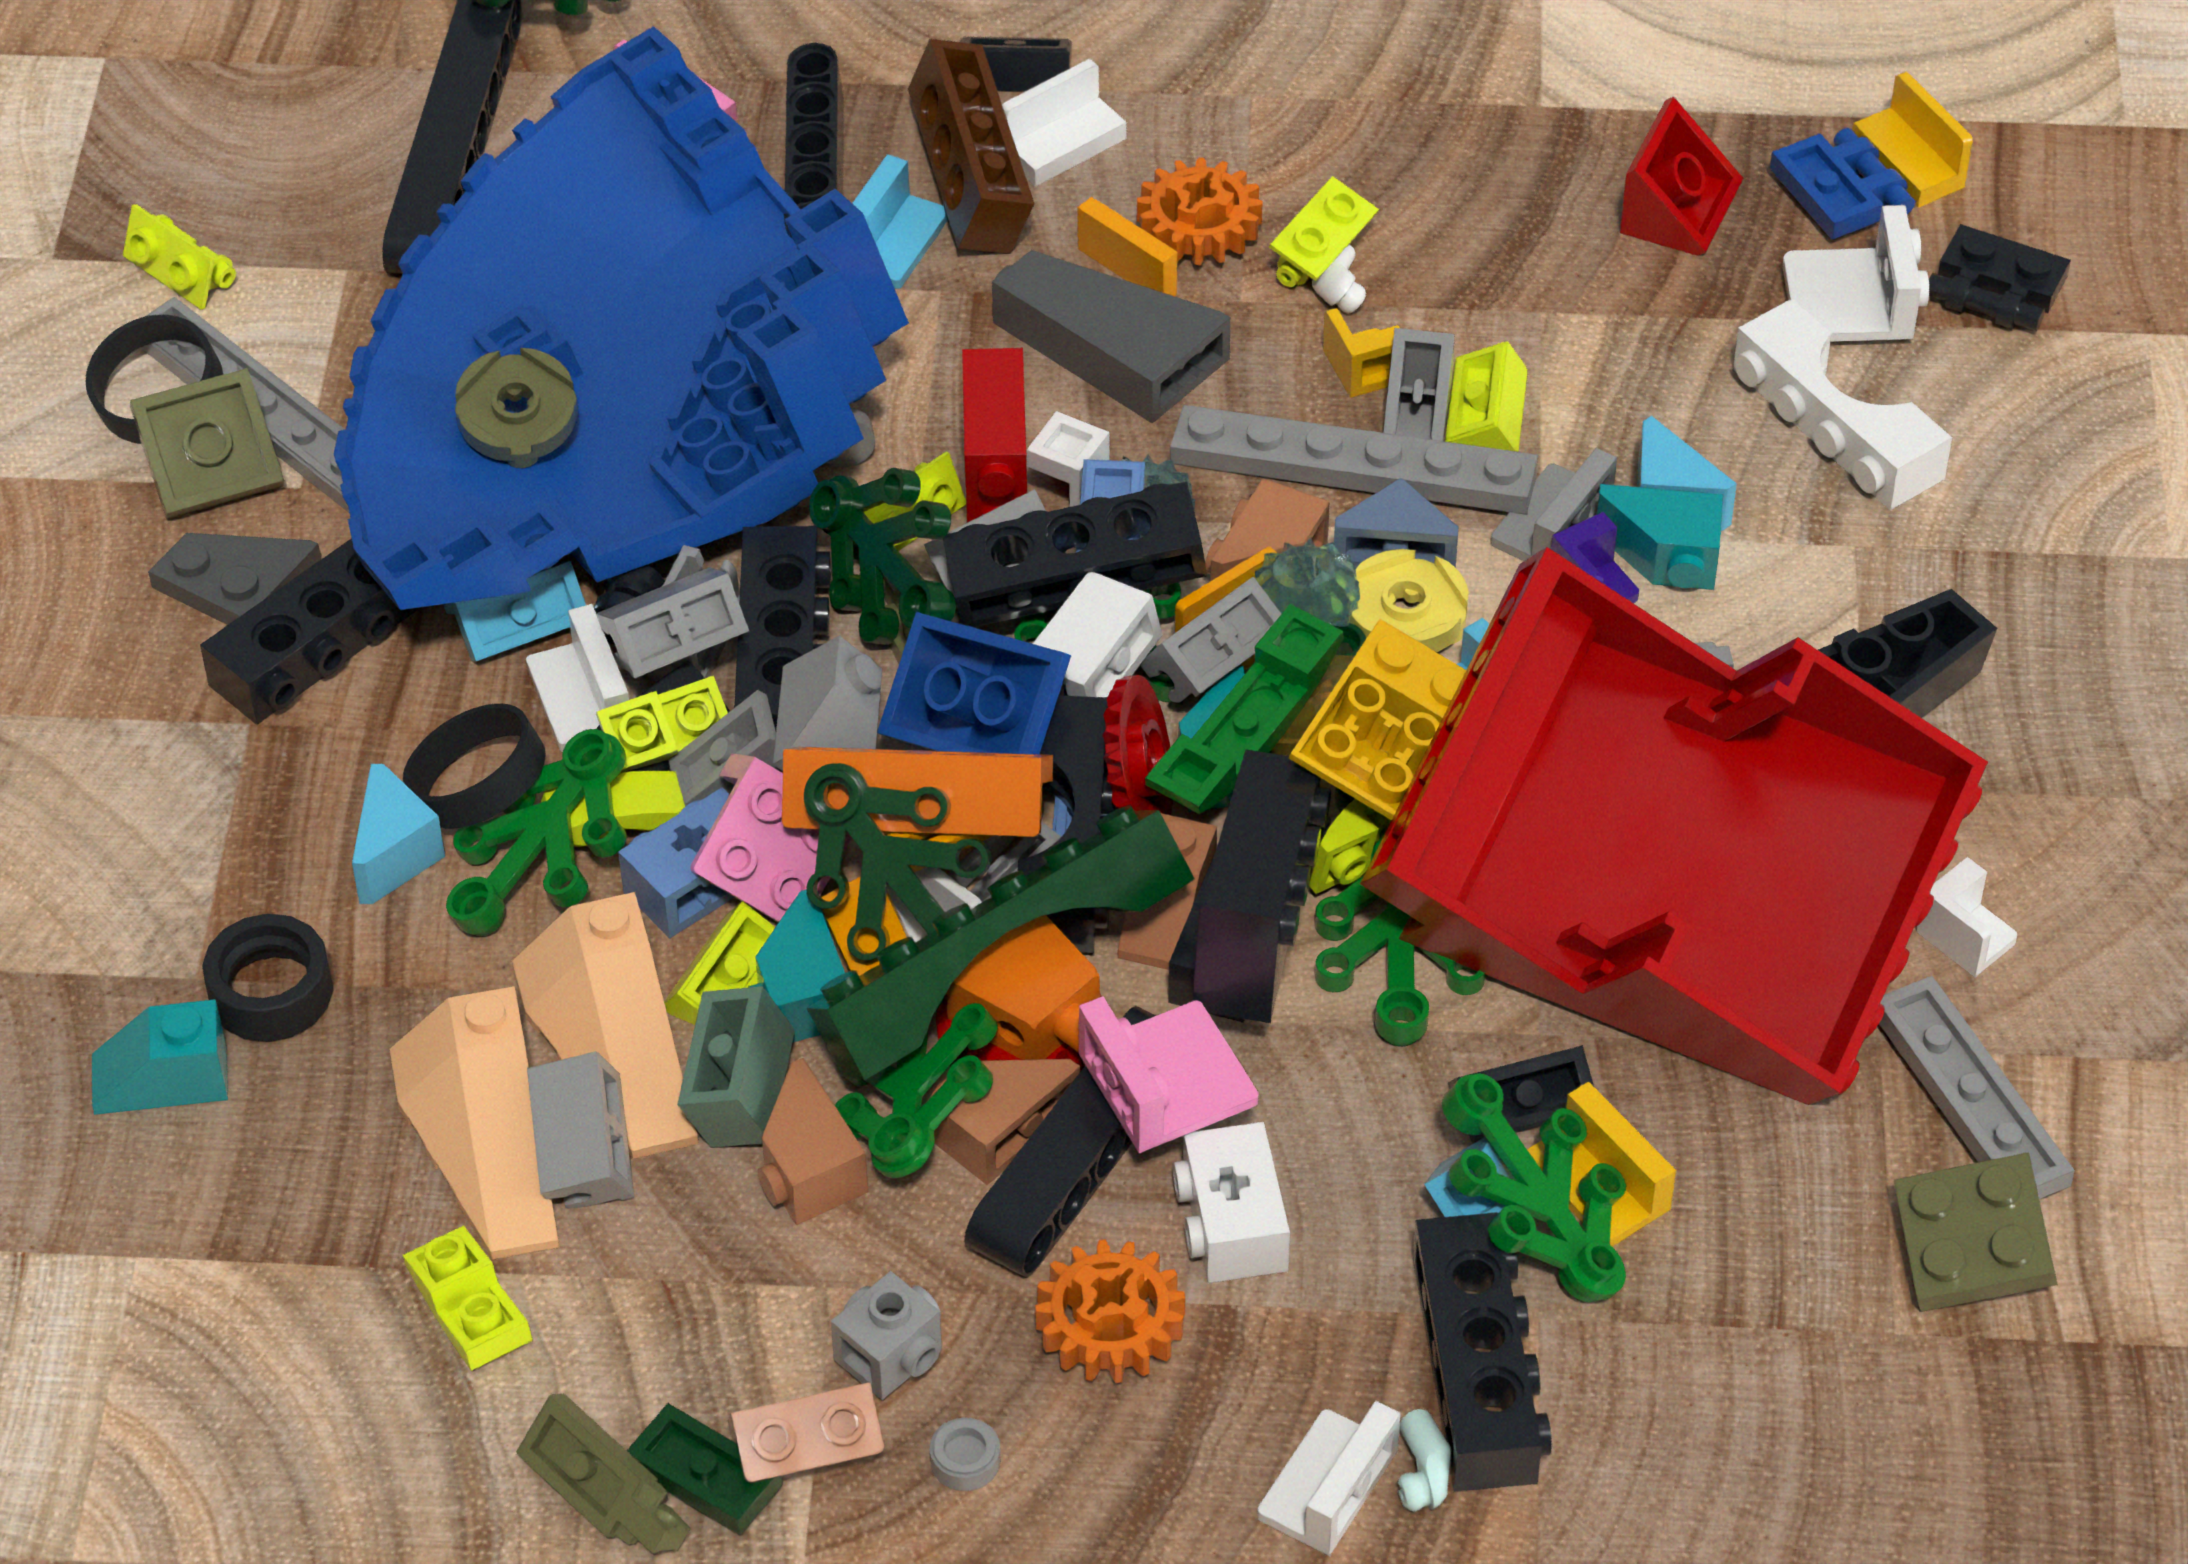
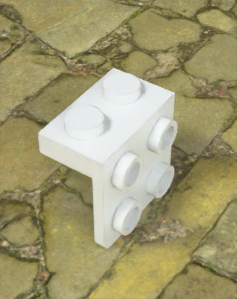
M1882 206L1875 248L1794 250L1784 255L1783 273L1788 300L1794 298L1832 332L1831 341L1914 338L1918 308L1928 304L1929 279L1926 270L1918 271L1917 264H1919L1921 256L1920 233L1918 229H1910L1906 206Z

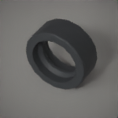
M267 913L241 919L223 929L211 942L202 964L208 999H216L222 1027L243 1039L269 1042L293 1037L311 1027L326 1011L333 991L324 941L312 926L292 916ZM271 957L287 958L306 966L307 973L297 985L280 995L257 998L243 996L230 989L229 982L238 971L256 960Z

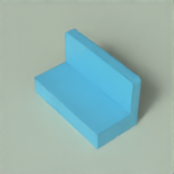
M888 154L852 203L864 214L895 289H900L949 219L945 206L910 195L908 161Z
M558 561L552 567L539 571L526 579L532 590L530 592L443 604L446 614H455L471 661L487 658L569 628L568 610L586 606L571 561Z

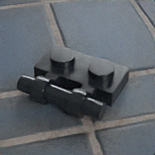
M1960 224L1940 260L1938 274L1933 272L1929 278V296L1945 301V307L1963 313L1967 308L1995 317V324L2009 329H2014L2016 325L2038 331L2044 313H2049L2068 277L2071 259Z

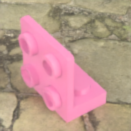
M731 753L719 776L735 786L696 854L690 869L694 874L735 898L744 901L747 905L779 923L799 892L806 890L809 878L815 873L820 829L784 827L782 824L783 773L754 756ZM848 832L846 834L844 852L852 839ZM824 876L817 885L819 896L822 894L830 876Z
M1103 996L1079 1005V1055L1139 1153L1257 1106L1259 1095L1257 1089L1200 1001H1192L1132 1026L1125 1017L1116 1018Z

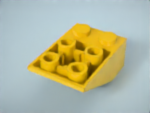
M1379 619L1300 738L1289 759L1392 820L1466 670L1382 619Z

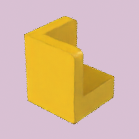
M1334 308L1324 312L1323 351L1349 397L1352 398L1387 388L1389 384L1394 329L1400 327L1396 325L1381 330L1372 328L1352 334L1339 310Z

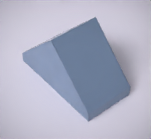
M1400 478L1335 518L1333 568L1355 570L1367 558L1394 549L1416 550L1415 559H1423L1432 563L1435 562V556L1448 561L1456 568L1459 527L1404 479Z

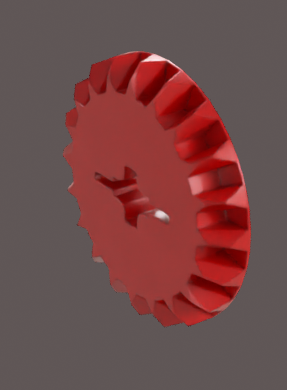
M1132 675L1117 679L1107 697L1108 708H1106L1103 714L1106 729L1102 735L1106 749L1103 759L1107 763V782L1110 783L1112 789V803L1118 809L1131 805L1134 811L1159 810L1162 814L1171 815L1173 800L1146 786L1145 777L1170 748L1168 731L1160 703L1152 686L1143 676Z

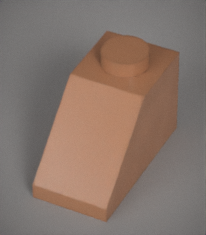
M1161 813L1195 880L1142 912H1125L1118 946V958L1169 970V961L1217 849V826Z
M801 1058L792 1062L762 1135L764 1166L758 1168V1177L764 1193L771 1204L775 1206L782 1203L794 1223L798 1225L868 1193L865 1151L805 1059Z
M1071 1059L982 1061L993 1074V1084L990 1090L977 1101L964 1102L961 1100L934 1130V1144L988 1185L1004 1172L1078 1076L1080 1066ZM947 1079L943 1080L935 1088L932 1095L946 1082Z

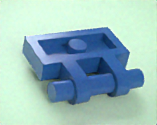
M1844 128L1836 134L1833 140L1836 145L1835 147H1832L1820 133L1772 152L1771 171L1832 240L1879 222L1882 206L1905 205L1908 214L1916 204L1914 198L1907 192L1908 185L1903 177L1895 169H1887L1878 159L1879 151L1868 138H1859L1851 128Z

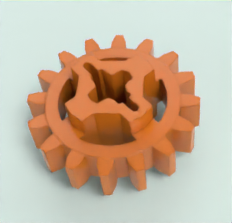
M1198 158L1195 167L1187 168L1185 163L1177 160L1175 161V172L1169 173L1158 168L1155 170V183L1143 181L1141 197L1137 198V222H1140L1141 229L1176 250L1177 261L1187 254L1192 255L1195 265H1201L1205 255H1212L1219 263L1225 262L1226 250L1230 249L1235 253L1242 254L1245 252V240L1256 241L1258 238V225L1262 224L1263 200H1259L1258 184H1247V172L1244 170L1237 171L1232 175L1227 173L1228 162L1221 161L1215 168L1207 167L1205 158Z
M1106 1239L1098 1241L1097 1254L1088 1256L1083 1249L1075 1246L1071 1248L1072 1265L1067 1266L1055 1260L1050 1264V1281H1039L1037 1286L1038 1304L1035 1305L1036 1330L1042 1331L1044 1351L1048 1353L1060 1350V1367L1067 1371L1080 1362L1085 1365L1086 1380L1093 1381L1100 1369H1108L1113 1381L1121 1383L1124 1376V1368L1133 1366L1144 1377L1150 1374L1151 1355L1163 1361H1168L1171 1358V1340H1182L1185 1292L1177 1290L1178 1274L1175 1269L1160 1272V1254L1153 1251L1142 1260L1136 1258L1135 1244L1130 1241L1126 1242L1120 1253H1113L1110 1251V1246ZM1147 1297L1150 1298L1155 1306L1156 1313L1154 1317L1148 1314V1303L1144 1301ZM1067 1304L1072 1307V1317L1076 1319L1072 1325L1064 1312Z

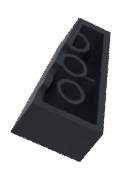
M1949 589L1884 616L1881 624L1859 633L1854 628L1834 636L1832 644L1818 650L1922 718L1981 672L1998 628L1953 589Z
M1247 749L1244 753L1199 911L1192 1001H1200L1210 1014L1271 1023L1288 946L1294 947L1300 916V907L1297 905L1305 906L1311 873V867L1309 866L1315 867L1321 827H1326L1331 801V789L1320 787L1321 778L1290 760L1289 756Z

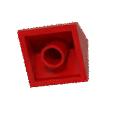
M1674 96L1665 100L1626 173L1620 233L1699 256L1706 253L1744 178Z

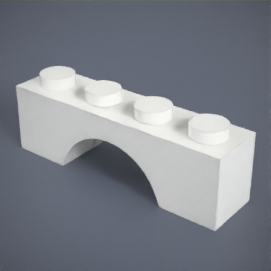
M1794 298L1739 327L1733 370L1741 381L1759 392L1776 408L1784 420L1792 422L1816 444L1823 455L1836 461L1855 478V481L1862 490L1874 495L1889 510L1894 509L1945 479L1952 437L1912 402L1896 405L1870 404L1853 399L1835 388L1825 376L1832 332Z

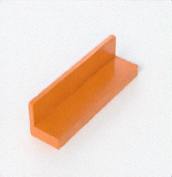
M801 746L783 749L782 824L786 828L820 829V824L806 810L804 803L805 785L809 777L818 768L831 763H843L861 772L869 787L913 792L923 787H937L948 795L951 802L950 814L943 823L937 826L927 827L919 825L911 816L868 813L882 831L1034 837L1041 832L1042 784L1053 780V755ZM840 783L832 785L827 794L828 801L834 808H843L849 800L847 788ZM932 794L924 795L919 801L921 815L926 819H933L939 814L941 806L938 798Z

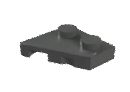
M185 533L148 573L153 589L229 625L320 561L321 556L318 543L311 540Z

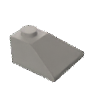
M840 635L783 666L773 764L782 771L783 749L801 746L876 749L882 668L871 657L861 653Z

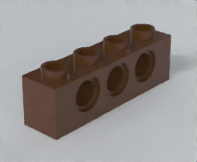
M929 39L909 84L908 92L957 248L1011 254L1035 203L983 45Z

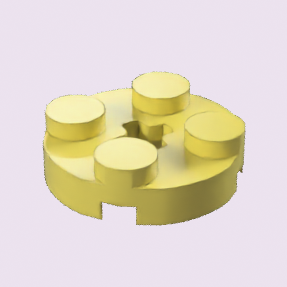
M1408 549L1384 551L1361 562L1353 572V581L1346 587L1344 616L1346 622L1358 626L1364 632L1366 638L1379 619H1382L1435 652H1439L1463 638L1469 591L1462 574L1451 563L1435 556L1434 563L1423 559H1415L1416 550ZM1404 598L1409 604L1416 602L1420 604L1415 608H1400L1396 606V599Z

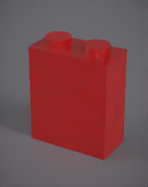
M1023 347L962 349L967 523L1027 493Z

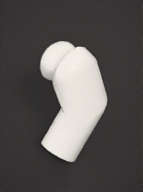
M1350 244L1317 281L1312 279L1315 292L1330 306L1336 304L1344 313L1354 312L1366 297L1365 288L1355 282V276L1348 270L1355 258V250Z

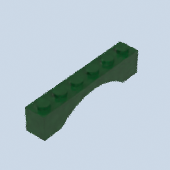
M1127 805L1107 814L1096 823L1100 831L1082 843H1079L1077 838H1071L1052 847L1042 855L1045 865L1027 876H1025L1022 870H1019L997 880L987 888L991 896L972 909H970L967 903H964L942 913L932 921L936 930L917 942H914L911 936L903 938L881 950L876 955L880 964L859 976L856 970H852L822 986L820 990L824 998L807 1007V1010L843 1077L866 1080L921 1047L932 1016L952 982L978 953L1006 932L1040 916L1072 908L1093 907L1116 912H1142L1195 880L1160 811H1134L1131 805Z

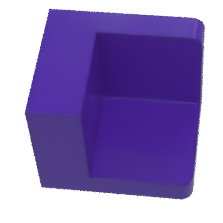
M1604 512L1552 535L1551 550L1632 603L1638 601L1639 588L1614 561L1617 526Z

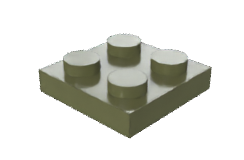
M248 368L130 400V409L166 519L283 487L284 478Z
M2029 1152L1894 1179L1917 1301L1921 1312L2058 1285Z

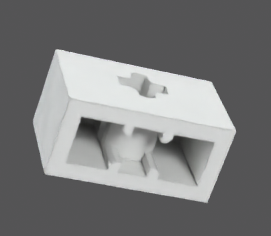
M1264 1122L1196 1131L1183 1135V1161L1172 1163L1174 1187L1178 1202H1190L1193 1216L1185 1217L1184 1221L1187 1247L1190 1258L1202 1257L1207 1283L1288 1272L1290 1231Z

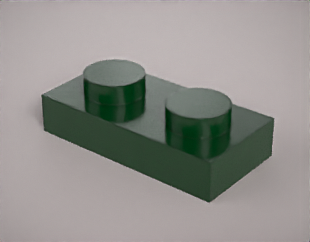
M669 1403L664 1406L627 1449L636 1460L658 1479L656 1482L661 1484L668 1493L738 1535L745 1531L783 1485L782 1476L753 1483L747 1482L744 1478L737 1444Z

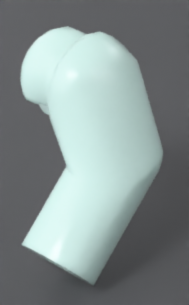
M1418 1409L1407 1413L1401 1420L1399 1427L1402 1436L1416 1458L1417 1472H1408L1400 1476L1397 1483L1401 1489L1398 1492L1403 1506L1414 1512L1426 1506L1430 1510H1434L1447 1497L1451 1457L1450 1446L1431 1414L1426 1410Z

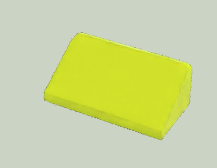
M1508 341L1456 357L1445 442L1519 451L1528 372L1525 364Z
M744 901L740 902L722 919L664 1001L666 1012L695 1025L702 992L748 988L750 985L758 984L755 956L771 935L775 926Z

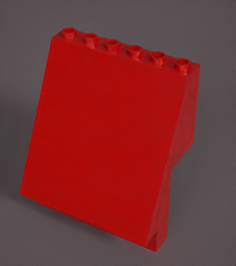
M1546 547L1519 564L1360 884L1410 915L1399 937L1404 942L1454 960L1456 963L1476 971L1485 972L1484 974L1810 1105L1844 1093L1854 1081L1860 1067L1856 1057L1864 1039L1874 1032L1884 1015L1885 1007L1881 1004L1886 989L1889 983L1900 975L1909 959V950L1905 948L1913 929L1926 918L1931 910L1934 896L1930 891L1937 875L1949 865L1956 854L1958 841L1954 837L1962 819L1966 818L1974 810L1981 798L1982 787L1978 784L1988 761L1799 637L1736 671Z

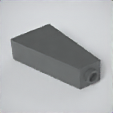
M1033 250L1025 254L1012 266L1004 267L992 281L993 323L1150 423H1154L1230 359L1231 317L1212 308Z

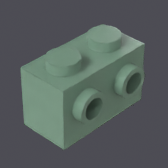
M763 986L702 992L677 1105L711 1148L762 1144V1135L785 1080L795 1029Z

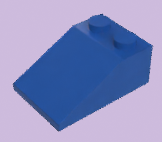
M916 612L877 733L924 751L1040 754L1071 655Z

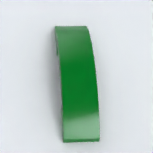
M1289 604L1255 645L1254 664L1192 738L1184 734L1179 736L1145 777L1146 786L1198 814L1208 810L1234 790L1245 750L1269 753L1296 719L1333 660L1343 640V631Z

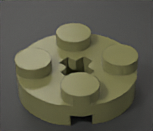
M520 348V355L510 354L502 357L500 350L487 353L467 367L456 386V420L459 431L464 439L481 454L496 460L506 461L507 464L514 468L530 467L538 461L539 457L547 455L558 448L569 437L578 417L577 397L570 373L557 359L536 349ZM522 397L528 399L527 409L518 413L507 412L503 403L507 398L513 402L519 401Z

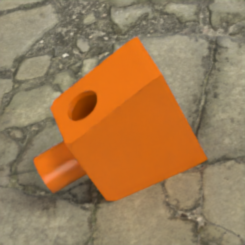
M1043 915L1006 932L975 956L947 990L948 1019L952 1021L956 1013L964 1006L979 1003L985 1007L998 1024L997 1032L990 1043L1022 1060H1041L1047 1058L1063 1043H1066L1079 1053V1005L1100 998V976L1090 961L1046 915Z

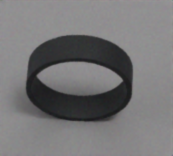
M151 315L135 319L109 334L93 353L86 372L87 394L106 427L116 436L129 442L142 444L134 419L114 415L104 407V392L112 372L124 358L135 350L164 340L189 342L205 351V369L200 381L223 375L220 360L205 334L199 327L184 318L173 315Z
M503 703L479 706L449 719L433 730L416 747L404 768L403 783L439 816L440 828L455 829L471 826L502 812L516 802L532 786L545 762V746L526 715L519 708ZM520 736L516 748L508 759L496 771L479 783L453 794L428 796L432 785L442 771L466 751L495 738Z

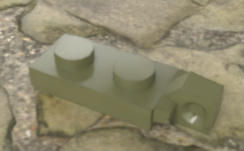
M566 1394L549 1395L519 1445L516 1454L606 1538L618 1537L628 1545H631V1543L636 1544L639 1540L652 1553L665 1550L677 1551L691 1528L670 1506L661 1503L667 1491L661 1484L656 1482L658 1479Z

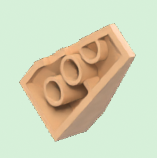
M635 892L570 906L512 960L526 1019L537 1033L542 1032L557 1052L558 1061L597 1051L620 1073L629 1154L633 1159L698 1144L696 1128L687 1120L685 1114L677 1105L683 1076Z
M515 986L449 997L390 1048L399 1110L407 1123L413 1125L425 1145L426 1154L435 1168L440 1169L452 1188L457 1204L491 1259L560 1248L552 1199H546L540 1194L527 1073L529 1065Z

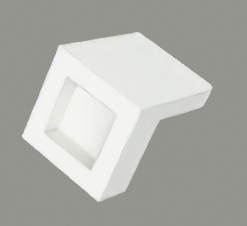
M1056 411L1027 448V467L1069 483L1070 507L1080 505L1084 459L1110 460L1109 432Z
M1966 857L1933 884L1930 891L1934 896L1933 905L1926 918L1917 926L1916 932L1976 977L2015 945L2017 932L1981 905L1987 871Z

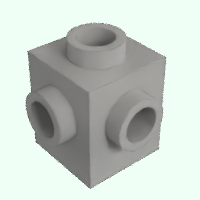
M892 1271L888 1272L872 1287L864 1286L856 1291L846 1303L844 1310L831 1320L834 1360L862 1384L870 1382L872 1392L881 1400H884L909 1377H918L924 1374L937 1360L942 1350L941 1311L938 1304L924 1288L918 1285L910 1287Z

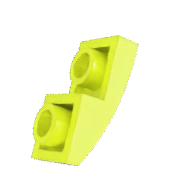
M714 675L659 695L657 691L596 711L601 730L616 737L625 750L626 759L621 772L669 760L728 714Z
M676 771L622 772L610 783L613 814L623 829L652 831L678 815L685 807ZM557 788L545 791L541 802L549 800ZM583 796L570 813L573 846L576 847L588 846L582 838L583 826L588 821L585 796ZM610 831L602 834L599 839L605 837Z
M1357 799L1350 802L1330 825L1320 843L1309 887L1318 894L1339 883L1347 885L1359 879L1367 871L1371 863L1370 858L1375 842L1377 843L1385 835L1392 820Z
M464 1225L445 1235L436 1237L430 1242L403 1255L405 1265L423 1298L471 1371L533 1341L528 1321L500 1286L493 1263Z

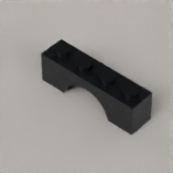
M1058 696L1040 754L1053 755V780L1043 783L1042 788L1056 795L1067 806L1073 817L1066 832L1051 847L1036 855L1018 860L1017 871L1022 870L1025 876L1045 865L1042 855L1046 851L1071 838H1077L1079 843H1082L1100 832L1096 823L1101 818L1117 810V807L1112 803V789L1110 783L1107 782V763L1103 759L1106 754L1105 742L1102 737L1106 729L1103 714L1106 708H1108L1107 697ZM1093 907L1072 908L1047 914L1046 916L1080 952L1094 953L1096 928H1108L1110 910Z

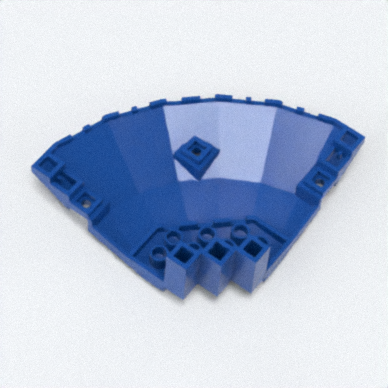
M654 26L581 69L550 96L555 106L535 124L526 118L512 129L516 141L495 159L493 155L484 153L474 163L460 181L465 190L461 198L454 206L453 204H442L437 211L441 221L440 225L430 237L419 234L401 257L398 265L403 275L396 289H385L370 320L375 332L368 346L357 347L353 354L349 377L354 385L352 398L344 400L343 409L348 417L346 430L338 431L334 458L341 471L343 484H340L342 496L350 513L348 524L353 548L363 567L400 610L530 592L532 590L526 579L539 571L552 567L560 558L571 554L596 582H600L678 554L684 545L695 548L743 531V527H754L768 522L781 513L795 508L802 500L812 494L818 484L813 470L826 462L835 460L845 450L864 439L849 404L859 401L867 392L887 381L873 346L883 343L891 334L909 324L864 214L836 188L800 209L764 168L756 147L749 141L745 129L719 107L712 89L686 66L679 48ZM784 213L788 217L785 219V221L792 235V238L786 232L784 224ZM520 348L536 349L557 359L570 373L578 405V417L575 421V426L569 437L558 448L547 455L539 457L538 461L530 467L514 468L507 464L506 461L496 460L481 454L467 443L459 431L455 413L457 383L467 367L487 353L500 350L502 357L510 354L520 355ZM522 397L517 402H513L508 398L503 401L507 412L518 413L527 409L528 399Z

